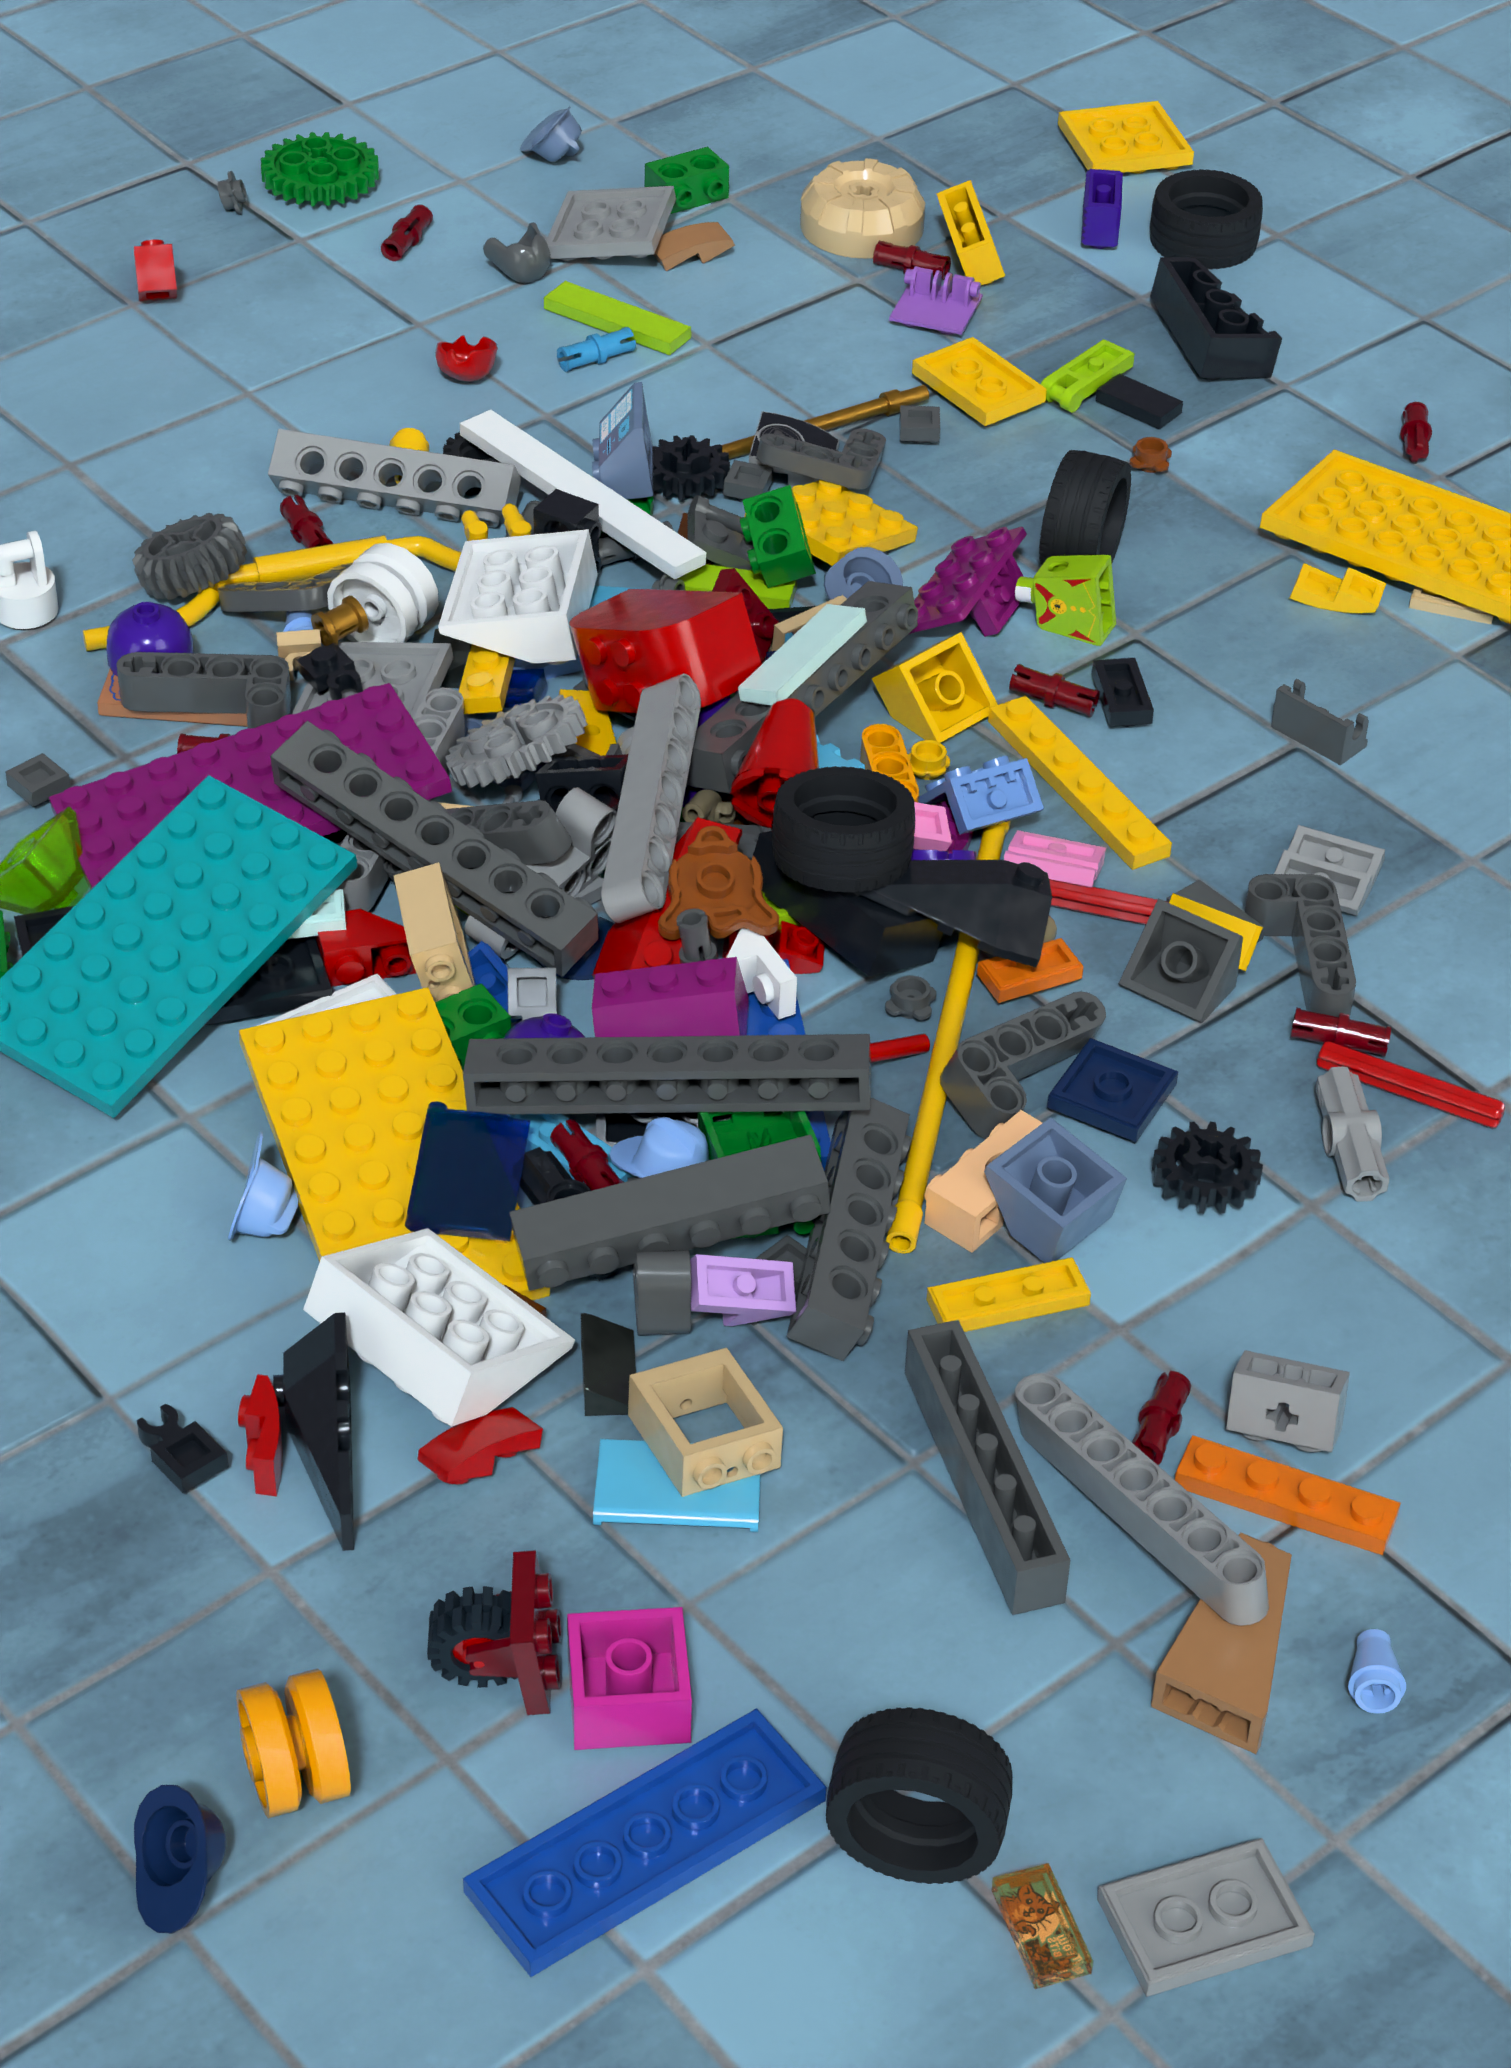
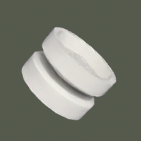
M391 543L375 544L364 551L354 560L351 566L343 570L332 580L327 592L329 610L341 605L342 599L350 595L359 601L367 615L369 627L366 631L362 633L355 631L345 636L351 642L406 643L415 631L422 628L434 616L439 605L438 589L430 571L418 557L407 549Z

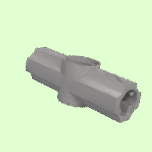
M1331 1067L1327 1073L1317 1077L1315 1087L1319 1106L1323 1114L1322 1137L1324 1150L1328 1157L1335 1156L1345 1193L1352 1195L1359 1202L1373 1201L1377 1195L1387 1191L1389 1184V1174L1381 1153L1382 1131L1380 1118L1376 1110L1368 1109L1359 1076L1350 1072L1348 1067Z

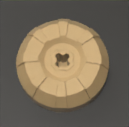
M865 158V161L842 163L836 161L828 164L826 169L817 176L815 175L803 190L801 196L800 228L810 243L824 251L844 257L870 259L873 258L874 249L879 240L905 247L915 245L921 239L924 232L926 203L910 174L901 167L896 168L880 163L877 159Z

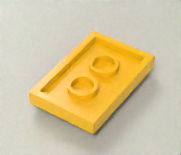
M974 337L914 359L912 362L913 375L984 426L1024 412L1046 401L1047 389Z

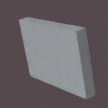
M1263 1838L1108 1883L1098 1888L1097 1900L1146 1997L1311 1947L1315 1936Z

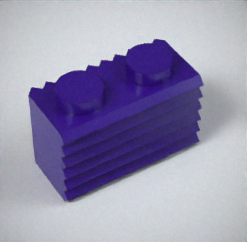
M1089 169L1086 172L1081 242L1084 245H1090L1097 249L1118 245L1122 209V172Z

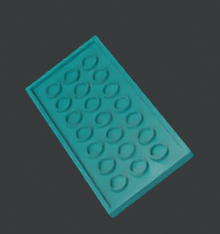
M208 775L0 978V1052L115 1118L358 867L356 854Z

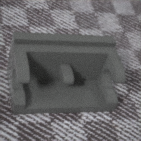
M1299 679L1294 681L1293 693L1291 692V687L1285 684L1277 689L1271 724L1273 729L1340 766L1367 747L1368 739H1366L1369 723L1367 716L1359 713L1354 728L1353 721L1349 719L1343 721L1329 713L1328 710L1305 700L1306 685Z

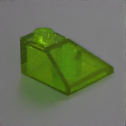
M70 806L20 839L0 862V908L24 915L47 911L52 908H65L77 897L78 892L74 888L83 878L84 873L78 860L82 855V847L76 812Z

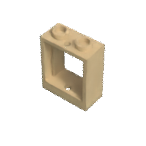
M440 863L393 875L409 954L422 988L428 987L434 1002H437L475 986L463 926Z
M728 1348L629 1375L628 1416L682 1497L780 1468L783 1427ZM727 1403L744 1429L690 1444L673 1418Z

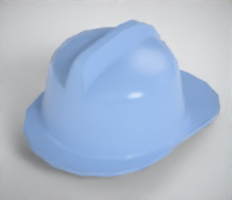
M658 1117L647 1124L643 1136H634L615 1144L609 1156L612 1163L620 1169L638 1178H643L709 1161V1150L706 1137L698 1127L688 1122L673 1120L668 1117Z
M259 1132L254 1146L244 1194L229 1232V1241L233 1239L236 1233L259 1237L284 1234L287 1232L298 1207V1198L292 1184V1179L260 1157L263 1132Z

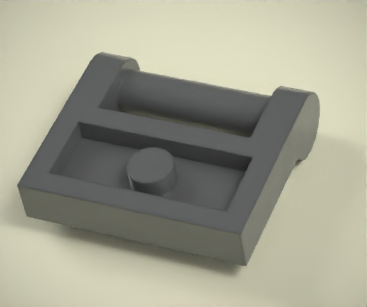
M696 495L688 510V540L706 552V559L725 567L752 570L747 551L754 549L752 541L746 542L740 524V518L743 517L710 505L709 499Z

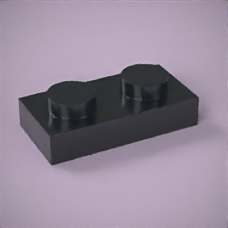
M1136 658L1093 660L1092 676L1097 690L1100 691V700L1109 726L1129 727L1138 724H1152L1154 708Z

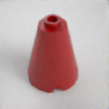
M788 698L778 701L770 707L731 784L730 794L733 796L732 805L734 809L745 819L760 826L772 827L777 792L786 780L788 781L790 777H794V775L819 768L815 716L812 709L805 705L804 702Z

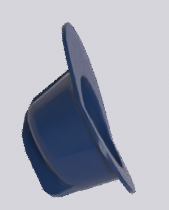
M160 1785L148 1792L139 1805L134 1822L136 1897L138 1910L145 1924L157 1933L173 1934L186 1927L197 1914L205 1895L206 1885L223 1862L226 1852V1834L222 1822L215 1812L205 1805L197 1803L190 1792L178 1785Z

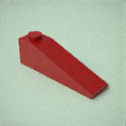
M697 817L675 845L672 861L674 859L678 861L679 858L688 853V846L695 841L698 832L704 827L717 826L722 828L727 833L729 839L739 844L742 836V829ZM668 886L662 908L622 923H614L606 935L592 976L594 979L595 974L681 964L679 958V951L682 947L681 938L669 940L662 937L658 931L659 918L671 904Z

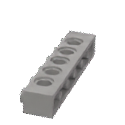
M278 429L268 476L279 492L288 496H302L303 493L314 494L321 500L331 503H340L341 499L356 501L358 505L369 509H379L381 505L395 507L397 511L408 515H419L420 511L435 513L436 517L446 521H458L465 511L472 510L477 514L480 521L486 523L487 527L491 528L498 527V524H504L502 508L508 503L516 506L521 484L520 475L515 465L284 429ZM324 463L321 471L316 474H308L309 469L314 464ZM356 469H363L359 478L352 481L347 480L350 472ZM395 475L402 476L401 481L397 485L392 487L385 486L390 477ZM431 482H442L440 488L435 492H424L427 485ZM470 488H481L480 493L475 498H464L465 493Z

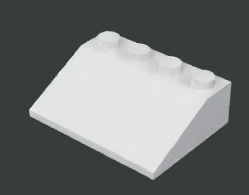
M589 529L465 541L438 625L440 634L533 664L549 663L551 665H560L569 660H576L578 652L569 622L579 613L589 609L598 574Z
M429 1228L322 1256L303 1309L320 1324L334 1313L345 1312L348 1346L355 1350L363 1361L374 1365L393 1380L397 1388L412 1395L431 1410L436 1419L447 1423L451 1427L490 1413L572 1349L575 1342L574 1338Z

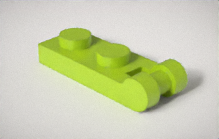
M1105 339L1101 340L1043 379L1041 385L1047 389L1046 401L1051 403L1055 400L1060 403L1062 409L1071 413L1075 412L1080 407L1082 401L1096 392L1100 386L1117 374H1123L1132 368L1135 353Z

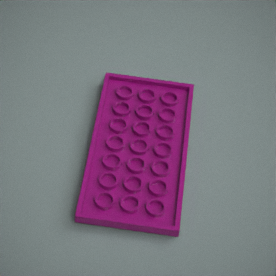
M387 683L381 686L369 687L363 692L339 700L327 701L321 706L297 714L285 715L279 720L255 728L243 729L235 735L211 743L198 744L193 749L169 757L156 758L148 764L124 772H115L106 778L82 786L70 787L48 798L57 822L91 890L208 775L321 836L342 830L274 784L270 756L307 721L322 731L326 729L333 732L343 745L357 754H366L375 762L378 768L392 777L402 778L411 786L414 792L426 800L452 792L450 777L392 685Z

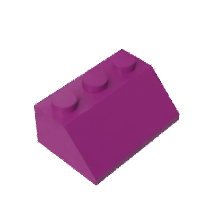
M737 957L595 974L592 999L595 1037L747 1035L749 997Z

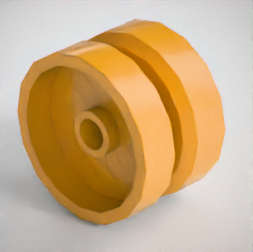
M318 1668L288 1677L284 1691L287 1715H285L277 1691L266 1682L241 1688L236 1692L237 1710L241 1727L240 1738L251 1780L254 1782L262 1809L268 1818L298 1810L302 1798L300 1770L309 1794L320 1804L350 1796V1772L342 1732L327 1682L322 1671Z

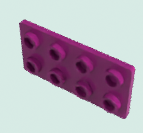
M1001 527L984 537L974 539L973 536H967L956 541L951 546L952 551L946 559L935 567L936 572L930 580L919 588V594L914 600L918 610V626L909 634L960 622L969 613L978 623L984 637L998 634L1021 603L1015 598V587L1017 580L1023 574L1012 554L1027 535L1024 527L1010 530L1007 527Z

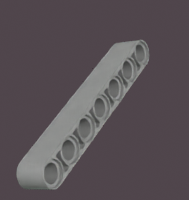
M685 673L647 687L641 692L601 890L605 911L617 923H622L663 907L669 881V868L672 864L701 708V698L697 685Z
M442 687L433 689L424 696L412 719L445 771H447L448 767L445 756L450 754L448 749L457 745V739L465 737L464 700L462 694L457 690ZM347 833L341 847L356 854L358 867L336 890L343 889L346 911L363 909L369 912L389 878L384 870L386 858Z
M1038 1373L1024 1377L1018 1382L1015 1388V1397L1021 1435L1033 1448L1221 1618L1231 1624L1243 1626L1259 1622L1267 1615L1269 1600L1265 1561L1257 1551L1060 1379L1051 1374Z

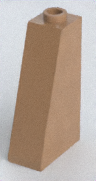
M1240 1532L1238 1536L1257 1551L1265 1561L1269 1600L1267 1615L1259 1622L1251 1625H1235L1221 1618L1200 1599L1156 1672L1151 1707L1257 1754L1261 1747L1268 1712L1292 1554L1278 1549L1268 1542L1257 1540Z

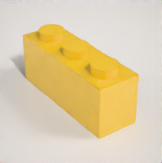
M971 180L936 193L965 276L974 277L975 282H980L981 285H988L994 280L1004 277L1005 273Z

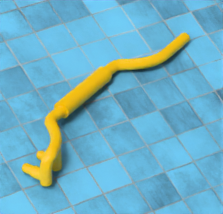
M511 503L505 504L502 508V516L505 520L504 525L509 537L531 535V525L525 521L518 508ZM465 511L462 514L461 520L464 525L467 541L488 539L486 523L480 521L474 511ZM382 535L253 557V563L240 565L239 570L229 574L227 580L219 581L215 584L214 588L208 587L202 590L200 594L198 593L190 602L176 611L180 613L187 625L191 627L205 617L220 601L218 588L221 586L240 582L303 581L338 565L353 563L364 551L379 543H391L403 547L416 557H423L454 572L456 571L461 552L428 537L408 536L387 540L386 536ZM110 626L82 631L86 651L106 648Z

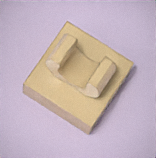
M320 629L276 632L278 656L288 662L290 681H294V671H299L296 659L310 654L314 649L321 646Z

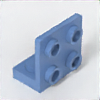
M1008 756L987 761L982 764L983 768L971 771L970 766H965L944 774L945 778L925 785L927 792L921 795L918 803L930 805L948 800L959 835L1036 814L1044 809L1028 759L1024 758L1010 762Z

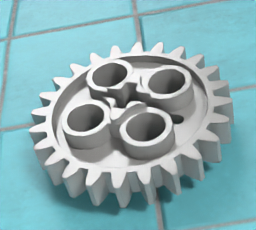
M559 695L554 699L546 696L538 703H536L535 699H532L528 703L514 705L506 713L498 712L497 718L493 720H483L480 728L469 729L467 731L468 736L457 739V745L448 749L450 754L445 756L446 764L454 781L458 782L459 786L467 784L469 788L479 783L481 787H485L493 780L500 784L506 779L518 778L527 769L529 771L536 770V765L541 762H551L552 755L565 753L567 751L565 746L576 743L578 741L576 736L585 733L583 727L588 725L586 717L578 700L574 701L572 696L564 698L563 695Z

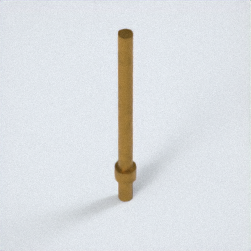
M925 385L901 392L894 389L881 393L877 399L804 421L826 431L883 413L886 416L900 413V405L909 406L928 400L929 391ZM755 435L723 444L722 452L729 453V459L749 454Z

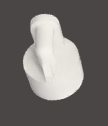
M35 530L27 532V539L0 544V623L17 630H31L44 626L54 619L59 608L55 576L45 566L41 540L38 532ZM30 559V562L13 563L19 560Z

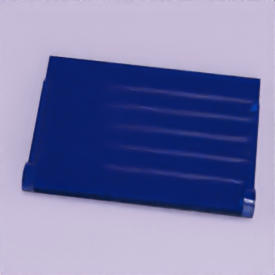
M438 1101L428 1104L405 1227L413 1232L429 1228L435 1234L510 1241L512 1224L509 1212L516 1210L530 1120L514 1119L506 1114L448 1109L444 1103Z

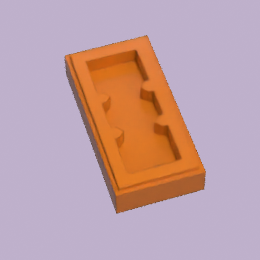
M1058 938L1043 943L1037 967L996 956L979 961L977 975L996 1001L1001 1003L1082 979L1084 966L1064 940Z

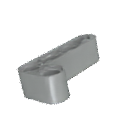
M578 787L573 788L564 796L556 811L557 817L571 836L570 848L564 855L553 862L526 865L536 873L542 872L550 876L559 888L573 897L584 890L605 870L617 815L615 810ZM471 915L468 916L464 928L465 934L478 943L481 941L487 943L501 958H510L520 949Z

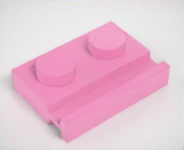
M1017 830L1009 844L1008 851H1005L1004 860L1017 864L1022 862L1034 864L1044 872H1047L1051 880L1093 887L1094 880L1097 879L1104 864L1106 848Z

